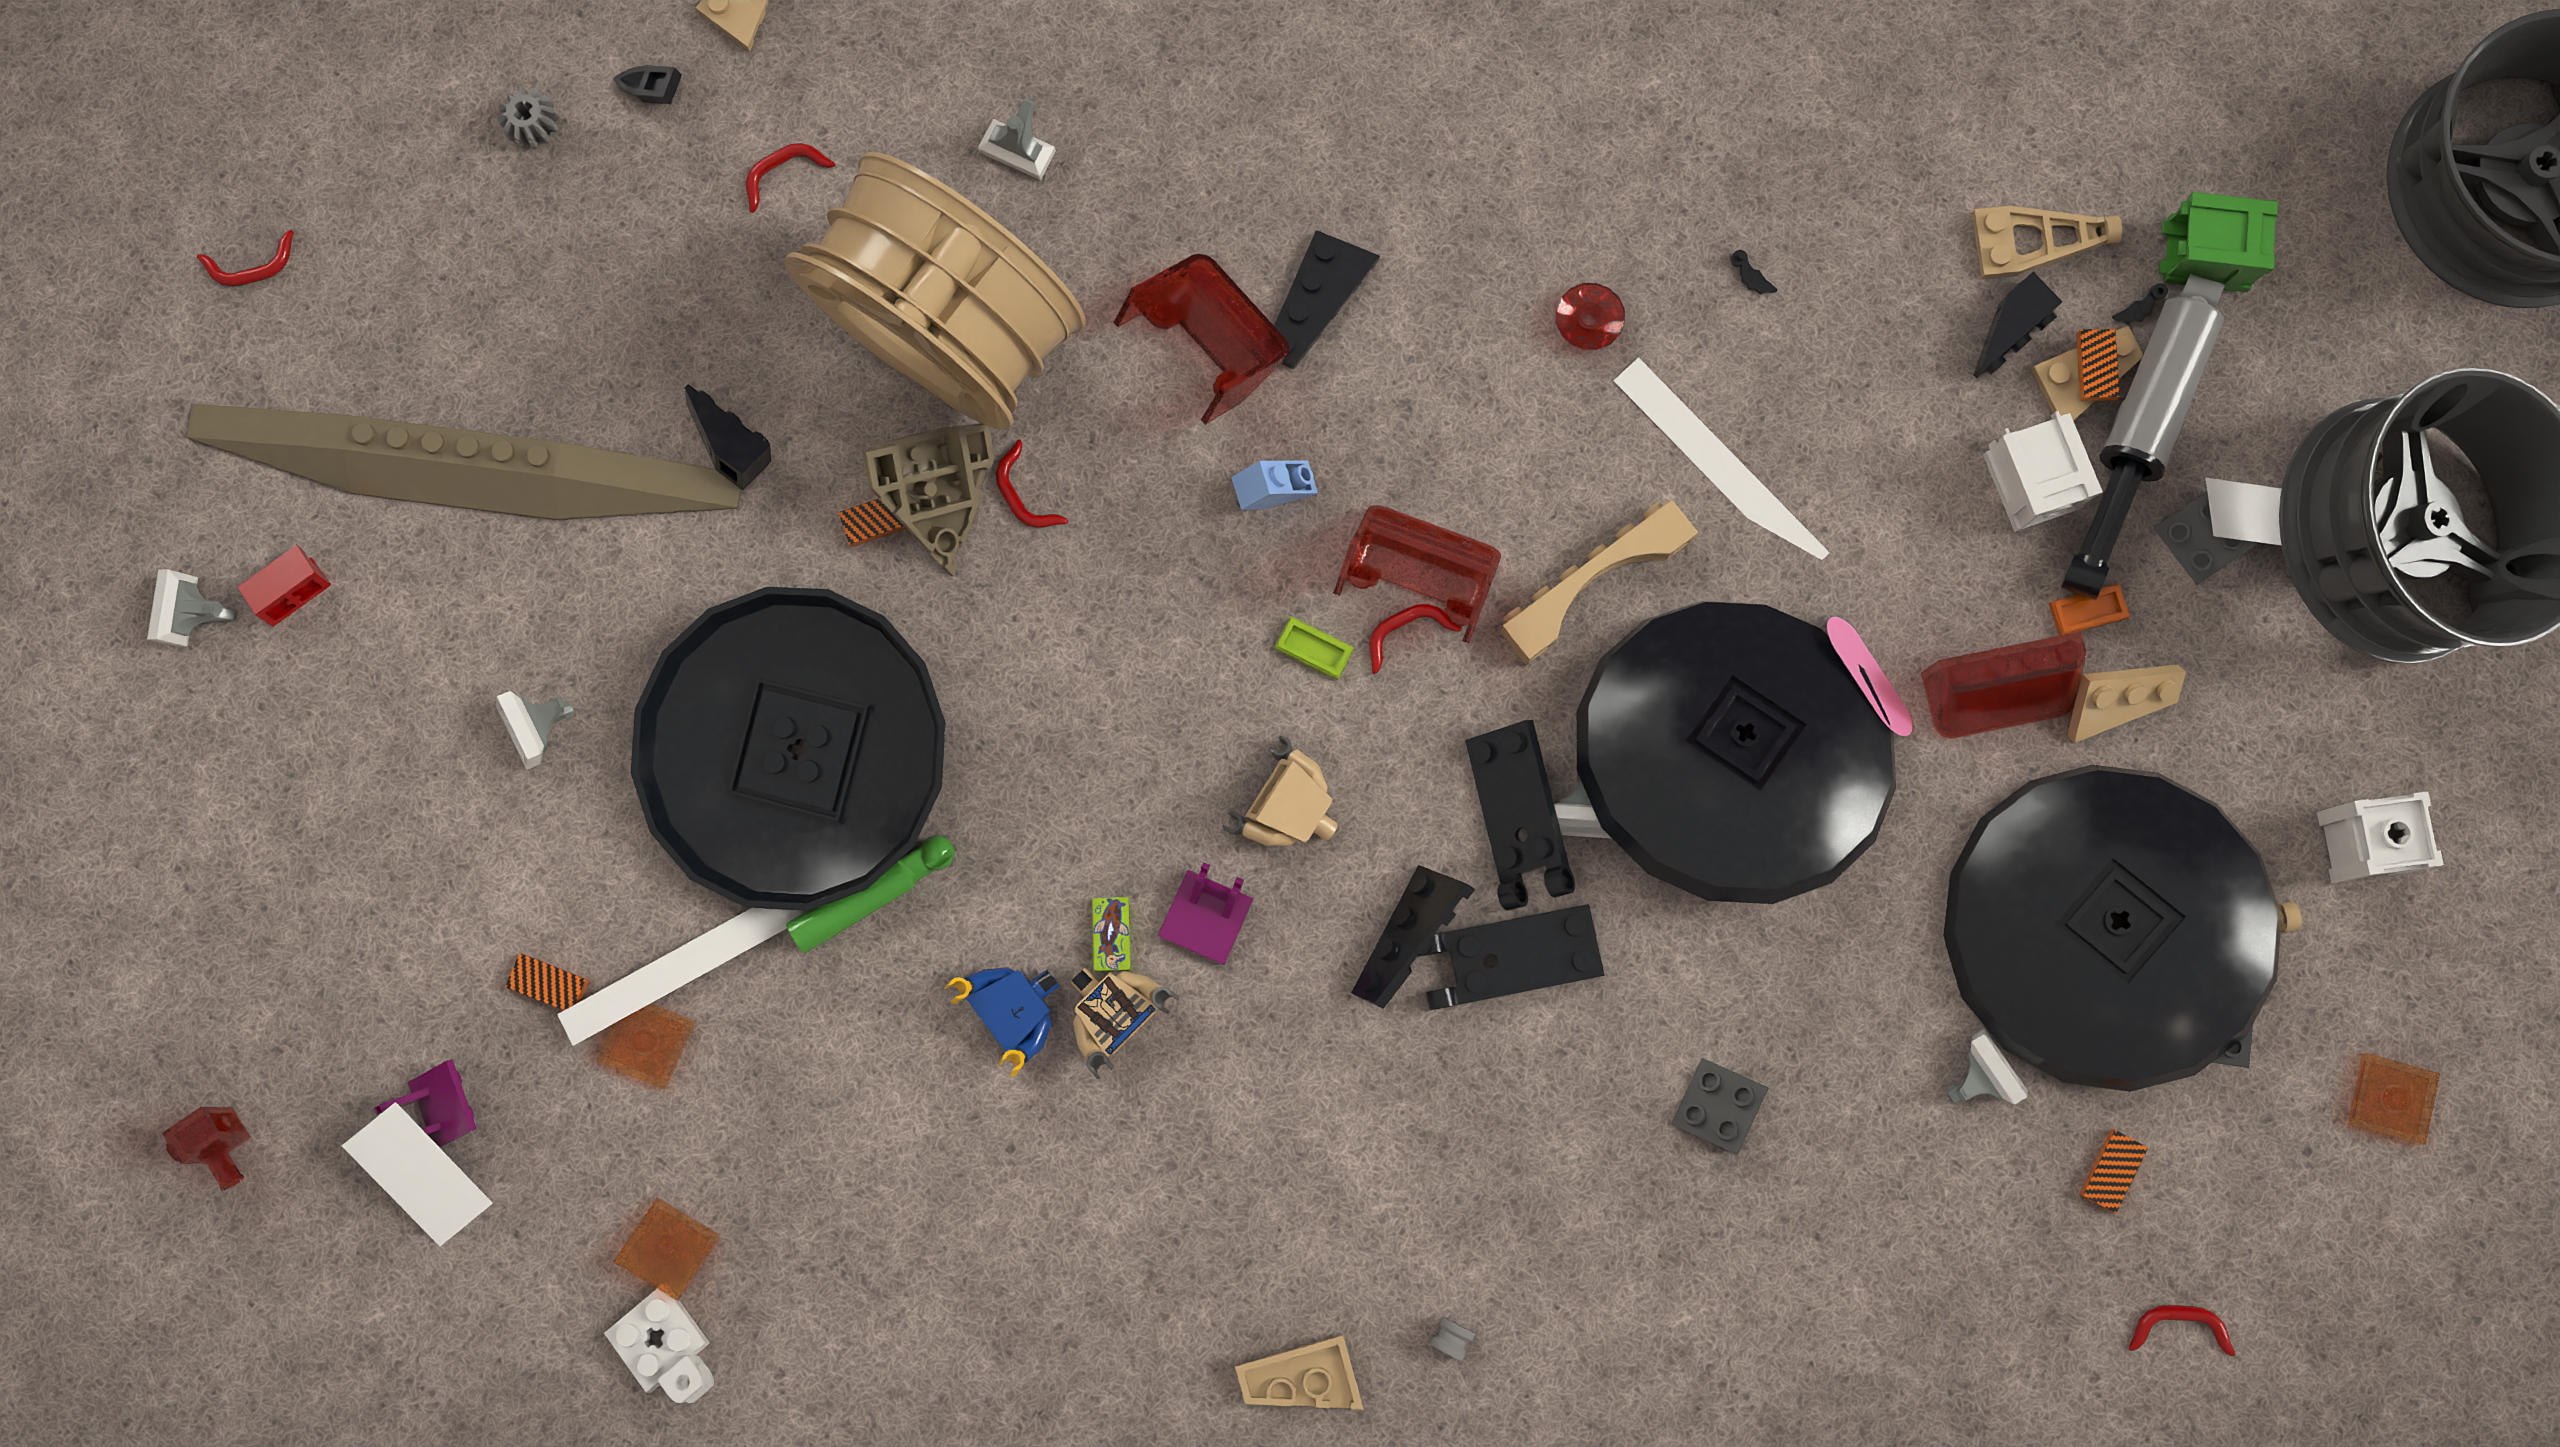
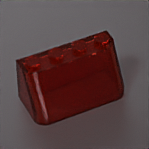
M2081 631L1935 662L1921 672L1935 730L1945 738L1954 739L2058 718L2071 712L2075 705L2086 659V648Z

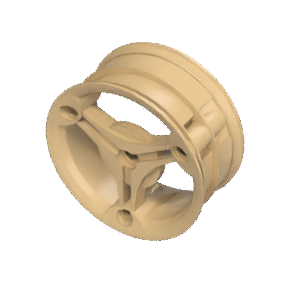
M878 152L864 153L858 161L859 172L853 179L854 184L843 207H833L827 213V220L831 226L819 245L805 243L801 247L800 253L791 252L787 254L784 259V265L788 273L820 309L882 361L919 383L944 403L962 414L995 429H1010L1014 422L1011 412L1018 407V400L1014 391L1026 376L1039 377L1044 371L1042 359L1061 342L1066 341L1071 333H1079L1084 328L1086 318L1081 306L1065 284L1036 254L968 199L929 174L902 160Z

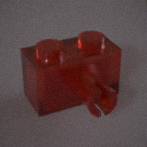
M199 1107L162 1132L167 1141L166 1149L169 1155L175 1161L180 1162V1164H207L221 1191L237 1185L244 1179L243 1174L240 1173L229 1152L251 1138L233 1107Z

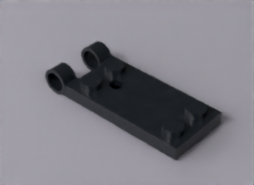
M1524 720L1465 740L1500 881L1497 894L1501 906L1506 911L1526 906L1528 903V892L1521 874L1545 867L1544 883L1552 897L1556 898L1573 893L1575 890V879L1570 870L1533 720ZM1522 828L1528 834L1524 842L1519 839V831Z
M1589 904L1437 933L1430 939L1433 945L1425 954L1427 956L1450 951L1457 984L1455 987L1426 992L1430 1011L1605 976ZM1492 954L1496 957L1497 963L1495 967L1487 968L1483 964L1485 955Z

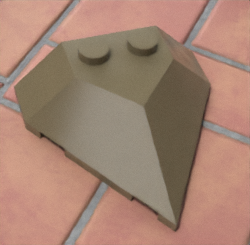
M982 423L937 428L875 443L862 452L869 488L951 576H954L958 565L953 559L960 543L965 544L983 493L980 487L986 470H991L995 458L990 427Z

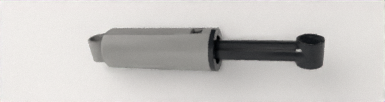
M2190 273L2181 297L2166 300L2126 399L2120 404L2112 424L2113 429L2099 455L2102 464L2113 472L2078 555H2074L2061 588L2093 600L2097 599L2110 568L2107 565L2140 482L2158 481L2163 477L2169 463L2170 453L2173 447H2175L2184 426V417L2224 322L2223 315L2216 307L2225 284Z

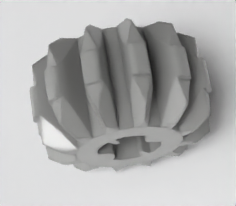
M520 87L519 93L515 97L507 93L509 102L508 104H499V110L502 114L497 117L498 123L503 128L504 135L509 140H514L522 148L528 142L532 147L537 148L539 138L550 142L547 132L558 131V126L554 121L560 118L551 98L542 95L536 88H533L528 93L525 88Z

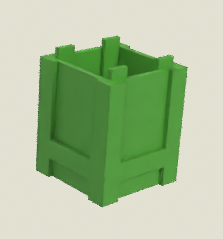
M2192 192L2187 197V201H2181V207L2176 213H2172L2168 217V221H2162L2161 234L2167 235L2166 259L2159 262V274H2164V283L2186 285L2191 273L2225 284L2224 290L2248 292L2252 288V284L2259 278L2274 270L2275 222L2278 201Z

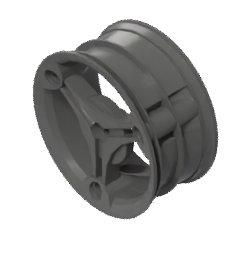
M2560 9L2539 11L2522 16L2504 24L2485 37L2465 57L2455 73L2435 83L2411 105L2394 134L2387 162L2388 197L2398 228L2412 251L2430 271L2453 288L2473 298L2505 307L2541 308L2560 304V132H2558L2560 128V110L2545 126L2537 123H2521L2499 131L2484 145L2453 144L2451 140L2459 94L2474 85L2494 79L2530 78L2551 84L2553 97L2560 107ZM2466 187L2477 191L2484 206L2496 217L2507 223L2525 227L2539 250L2517 240L2496 225L2479 208Z
M2471 367L2439 373L2423 380L2408 392L2397 394L2390 398H2371L2350 403L2336 409L2320 420L2302 439L2291 458L2283 480L2279 505V530L2286 565L2299 595L2312 615L2328 632L2349 648L2365 656L2391 663L2425 662L2445 656L2458 648L2475 645L2492 647L2519 645L2545 636L2559 627L2560 407L2543 392L2518 377L2493 369ZM2435 428L2447 436L2462 450L2477 470L2490 498L2494 513L2497 537L2496 551L2466 528L2456 497L2447 485L2435 477L2426 441V429ZM2382 445L2383 480L2374 487L2377 458ZM2446 571L2469 582V603L2472 614L2455 628L2440 621L2417 602L2399 577L2402 579L2418 580L2437 576Z

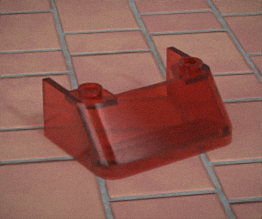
M1193 254L1132 287L1113 322L1117 327H1120L1142 314L1153 326L1160 329H1170L1180 324L1223 371L1213 383L1215 397L1201 418L1205 425L1241 404L1283 362L1289 352V344L1286 338L1217 262L1205 254Z
M1373 505L1368 507L1349 544L1333 593L1340 596L1347 581L1354 587L1366 589L1377 585L1379 579L1446 603L1444 611L1449 616L1450 621L1460 626L1468 625L1462 641L1469 643L1499 565L1501 553L1486 543L1388 507Z

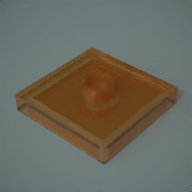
M650 1003L612 1024L596 1062L661 1089H666L696 1021Z
M2362 1053L2348 1125L2418 1145H2426L2440 1073L2369 1053Z
M657 1197L613 1262L678 1302L720 1239V1235Z

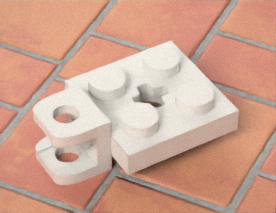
M662 1284L604 1333L646 1393L653 1392L661 1385L673 1401L677 1403H694L714 1386L712 1373L701 1358L697 1356L710 1342L667 1284ZM652 1330L664 1331L665 1334L661 1337L663 1343L661 1347L650 1345L649 1339L651 1338L650 1333Z

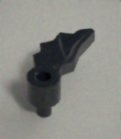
M1737 250L1731 255V263L1736 267L1741 266V282L1747 285L1748 290H1756L1760 295L1764 292H1777L1778 289L1765 279L1760 270L1751 267L1745 251Z
M2163 283L2153 285L2142 301H2134L2125 310L2113 315L2112 319L2117 321L2124 320L2127 324L2134 320L2143 321L2145 316L2151 314L2154 301L2162 299L2168 294L2167 286Z

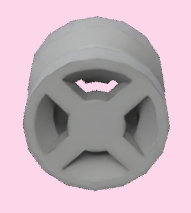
M1442 1317L1439 1323L1441 1329L1437 1336L1432 1337L1429 1344L1447 1355L1463 1361L1466 1356L1464 1349L1468 1342L1473 1341L1476 1334L1458 1323Z

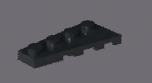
M1316 230L1264 347L1262 357L1295 369L1321 336V333L1330 321L1339 313L1341 307L1351 294L1360 286L1365 276L1380 260V255Z
M1418 865L1351 993L1364 1001L1384 1009L1411 974L1410 965L1416 957L1422 954L1425 956L1433 945L1430 939L1442 924L1448 926L1456 915L1453 909L1463 897L1468 900L1475 889L1467 883Z

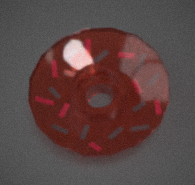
M1582 283L1570 288L1561 297L1556 308V325L1561 336L1570 345L1582 350H1599L1611 345L1620 336L1625 324V309L1620 298L1610 288L1598 283ZM1590 315L1595 319V323L1593 325H1586L1583 322V317Z

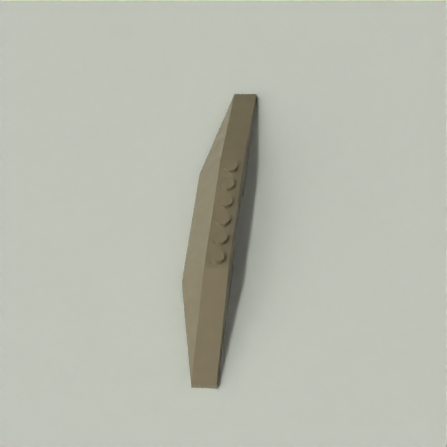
M193 404L186 436L189 439L271 465L352 494L552 520L585 517L603 518L604 516L616 515L634 516L646 513L665 514L676 513L677 511L695 512L738 509L742 490L713 468L563 442L352 415Z

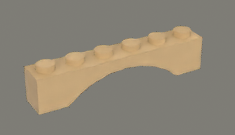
M1670 500L1664 506L1660 502L1653 505L1643 514L1644 521L1636 527L1632 523L1626 525L1615 535L1617 541L1609 547H1606L1604 543L1588 554L1589 562L1581 568H1578L1576 564L1571 566L1559 576L1562 582L1552 589L1548 585L1543 587L1531 597L1534 603L1524 610L1519 606L1503 618L1506 624L1502 626L1500 633L1525 665H1528L1555 644L1568 607L1578 593L1594 579L1609 570L1629 563L1666 561L1695 539L1699 532L1673 500Z

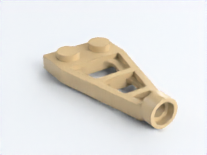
M2010 205L1974 209L1972 212L1981 279L2016 276L2105 244L2119 243L2122 238V222L2118 215L2093 217ZM2022 225L2037 228L2041 232L2043 246L2039 250L2025 255L2018 254L2015 247L2013 227ZM2051 227H2074L2077 242L2061 247L2054 246ZM2096 228H2099L2100 236L2097 235Z

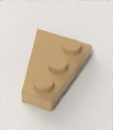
M702 0L695 8L700 15L751 51L759 24H762L769 0Z
M2129 326L2116 330L2119 379L2143 358V353ZM2077 348L2035 365L2031 369L2052 413L2059 411L2060 416L2070 413L2074 421L2095 402L2080 401Z
M2179 665L2082 674L2068 729V737L2073 743H2076L2178 703L2186 671Z
M1343 1334L1235 1365L1245 1404L1364 1410Z

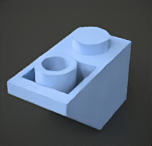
M1308 460L1258 461L1231 477L1241 510H1263L1318 493Z

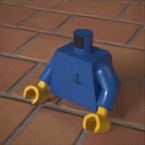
M1009 967L984 969L964 979L960 977L954 978L945 985L944 990L949 987H955L959 990L960 995L950 1001L953 1004H958L968 994L970 995L966 1000L1006 1051L998 1064L999 1067L1006 1061H1010L1015 1065V1068L1009 1075L1010 1077L1017 1076L1024 1063L1028 1062L1043 1048L1052 1025L1049 1016L1053 1012L1043 999L1060 987L1048 969L1032 981H1029L1022 971H1014Z

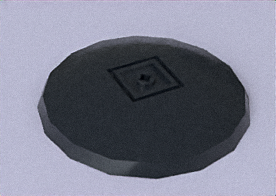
M764 587L708 608L662 651L635 707L630 773L650 833L690 880L746 908L809 911L867 890L914 847L942 788L946 722L926 663L885 616L829 589ZM801 740H803V747L807 748L808 752L806 755H800L797 760V754L792 752L793 745H799Z
M1700 601L1643 620L1600 658L1576 711L1577 773L1601 828L1647 874L1707 901L1775 904L1833 883L1875 843L1896 790L1893 731L1881 720L1834 649L1829 636L1821 628L1768 605ZM1859 665L1860 672L1866 684L1868 685L1884 718L1890 725V721L1867 676L1865 669ZM1747 728L1751 731L1749 736L1751 739H1746L1742 742L1738 739L1740 735L1738 731L1742 732Z
M2088 765L2031 780L1979 819L1950 873L1943 936L1962 999L2004 1050L2064 1083L2131 1092L2195 1076L2247 1036L2277 981L2282 915L2261 854L2217 803L2158 772ZM2111 913L2116 916L2124 913L2127 916L2124 922L2128 928L2120 927L2117 930L2111 927L2113 924V919L2110 917Z

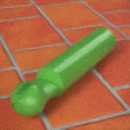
M934 835L928 837L921 843L919 848L898 860L867 890L806 911L786 923V927L798 948L806 954L913 889L915 882L933 871L947 868L953 862L955 849L949 839L944 836Z

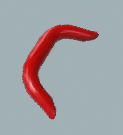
M803 143L789 144L764 157L752 167L747 176L745 185L750 213H754L758 208L760 201L758 184L762 176L768 171L798 156L807 157L819 166L826 168L834 167L835 163L813 146Z
M292 230L284 233L279 241L275 257L268 264L236 273L222 271L215 261L205 254H198L197 258L203 264L210 277L221 285L233 287L246 285L270 278L284 268L289 260L294 233Z
M1017 440L1013 447L999 461L996 470L997 486L1015 517L1027 526L1043 528L1067 524V518L1061 515H1035L1025 508L1009 480L1010 468L1019 458L1022 450V441Z
M1416 604L1388 617L1379 623L1370 638L1369 649L1372 673L1376 674L1381 668L1383 661L1382 643L1386 635L1420 617L1433 618L1444 628L1452 631H1461L1462 627L1452 620L1441 608L1430 604Z
M2160 1305L2148 1310L2139 1319L2129 1345L2130 1351L2138 1349L2145 1343L2152 1326L2161 1320L2198 1321L2207 1324L2212 1329L2218 1345L2226 1354L2235 1356L2228 1331L2222 1320L2215 1313L2196 1306Z

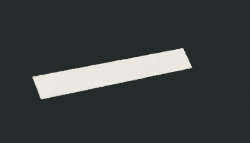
M1637 358L1613 380L1748 519L1821 560L1829 554L1828 550L1640 358Z
M750 908L557 1015L574 1046L787 929L786 923L806 911Z

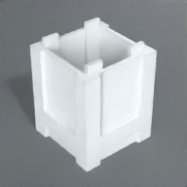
M2056 411L2051 415L2052 420L2010 433L2009 428H2006L2001 432L2002 437L1999 439V442L1997 443L1996 440H1993L1989 444L1990 450L1983 454L2014 532L2080 510L2087 502L2103 492L2070 413L2060 416L2059 411Z
M2428 791L2382 799L2358 800L2317 812L2319 826L2324 828L2332 867L2328 869L2331 883L2346 882L2382 874H2388V876L2399 875L2444 865L2441 850L2437 851L2428 811V807L2431 806Z

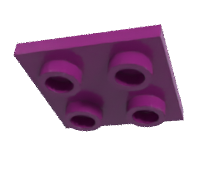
M1203 862L1199 874L1187 869L1158 936L1225 965L1254 898L1240 893L1244 879L1237 877L1232 889L1208 879V871L1211 865Z
M453 1059L447 1060L407 1082L411 1094L374 1107L375 1113L378 1115L395 1102L400 1107L418 1102L426 1125L422 1130L440 1148L477 1129L473 1110L468 1105L462 1088V1079L455 1068Z

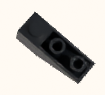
M2034 271L2011 290L1998 304L1973 374L1976 378L1985 371L1992 375L2007 361L2003 355L2010 349L2017 353L2032 339L2029 333L2034 328L2038 327L2042 331L2058 317L2054 311L2062 303L2061 299Z
M688 384L685 387L686 405L716 471L744 490L771 462L769 441L757 431L752 432L746 428L739 417L733 412H725L718 407L709 394L702 390L698 392Z

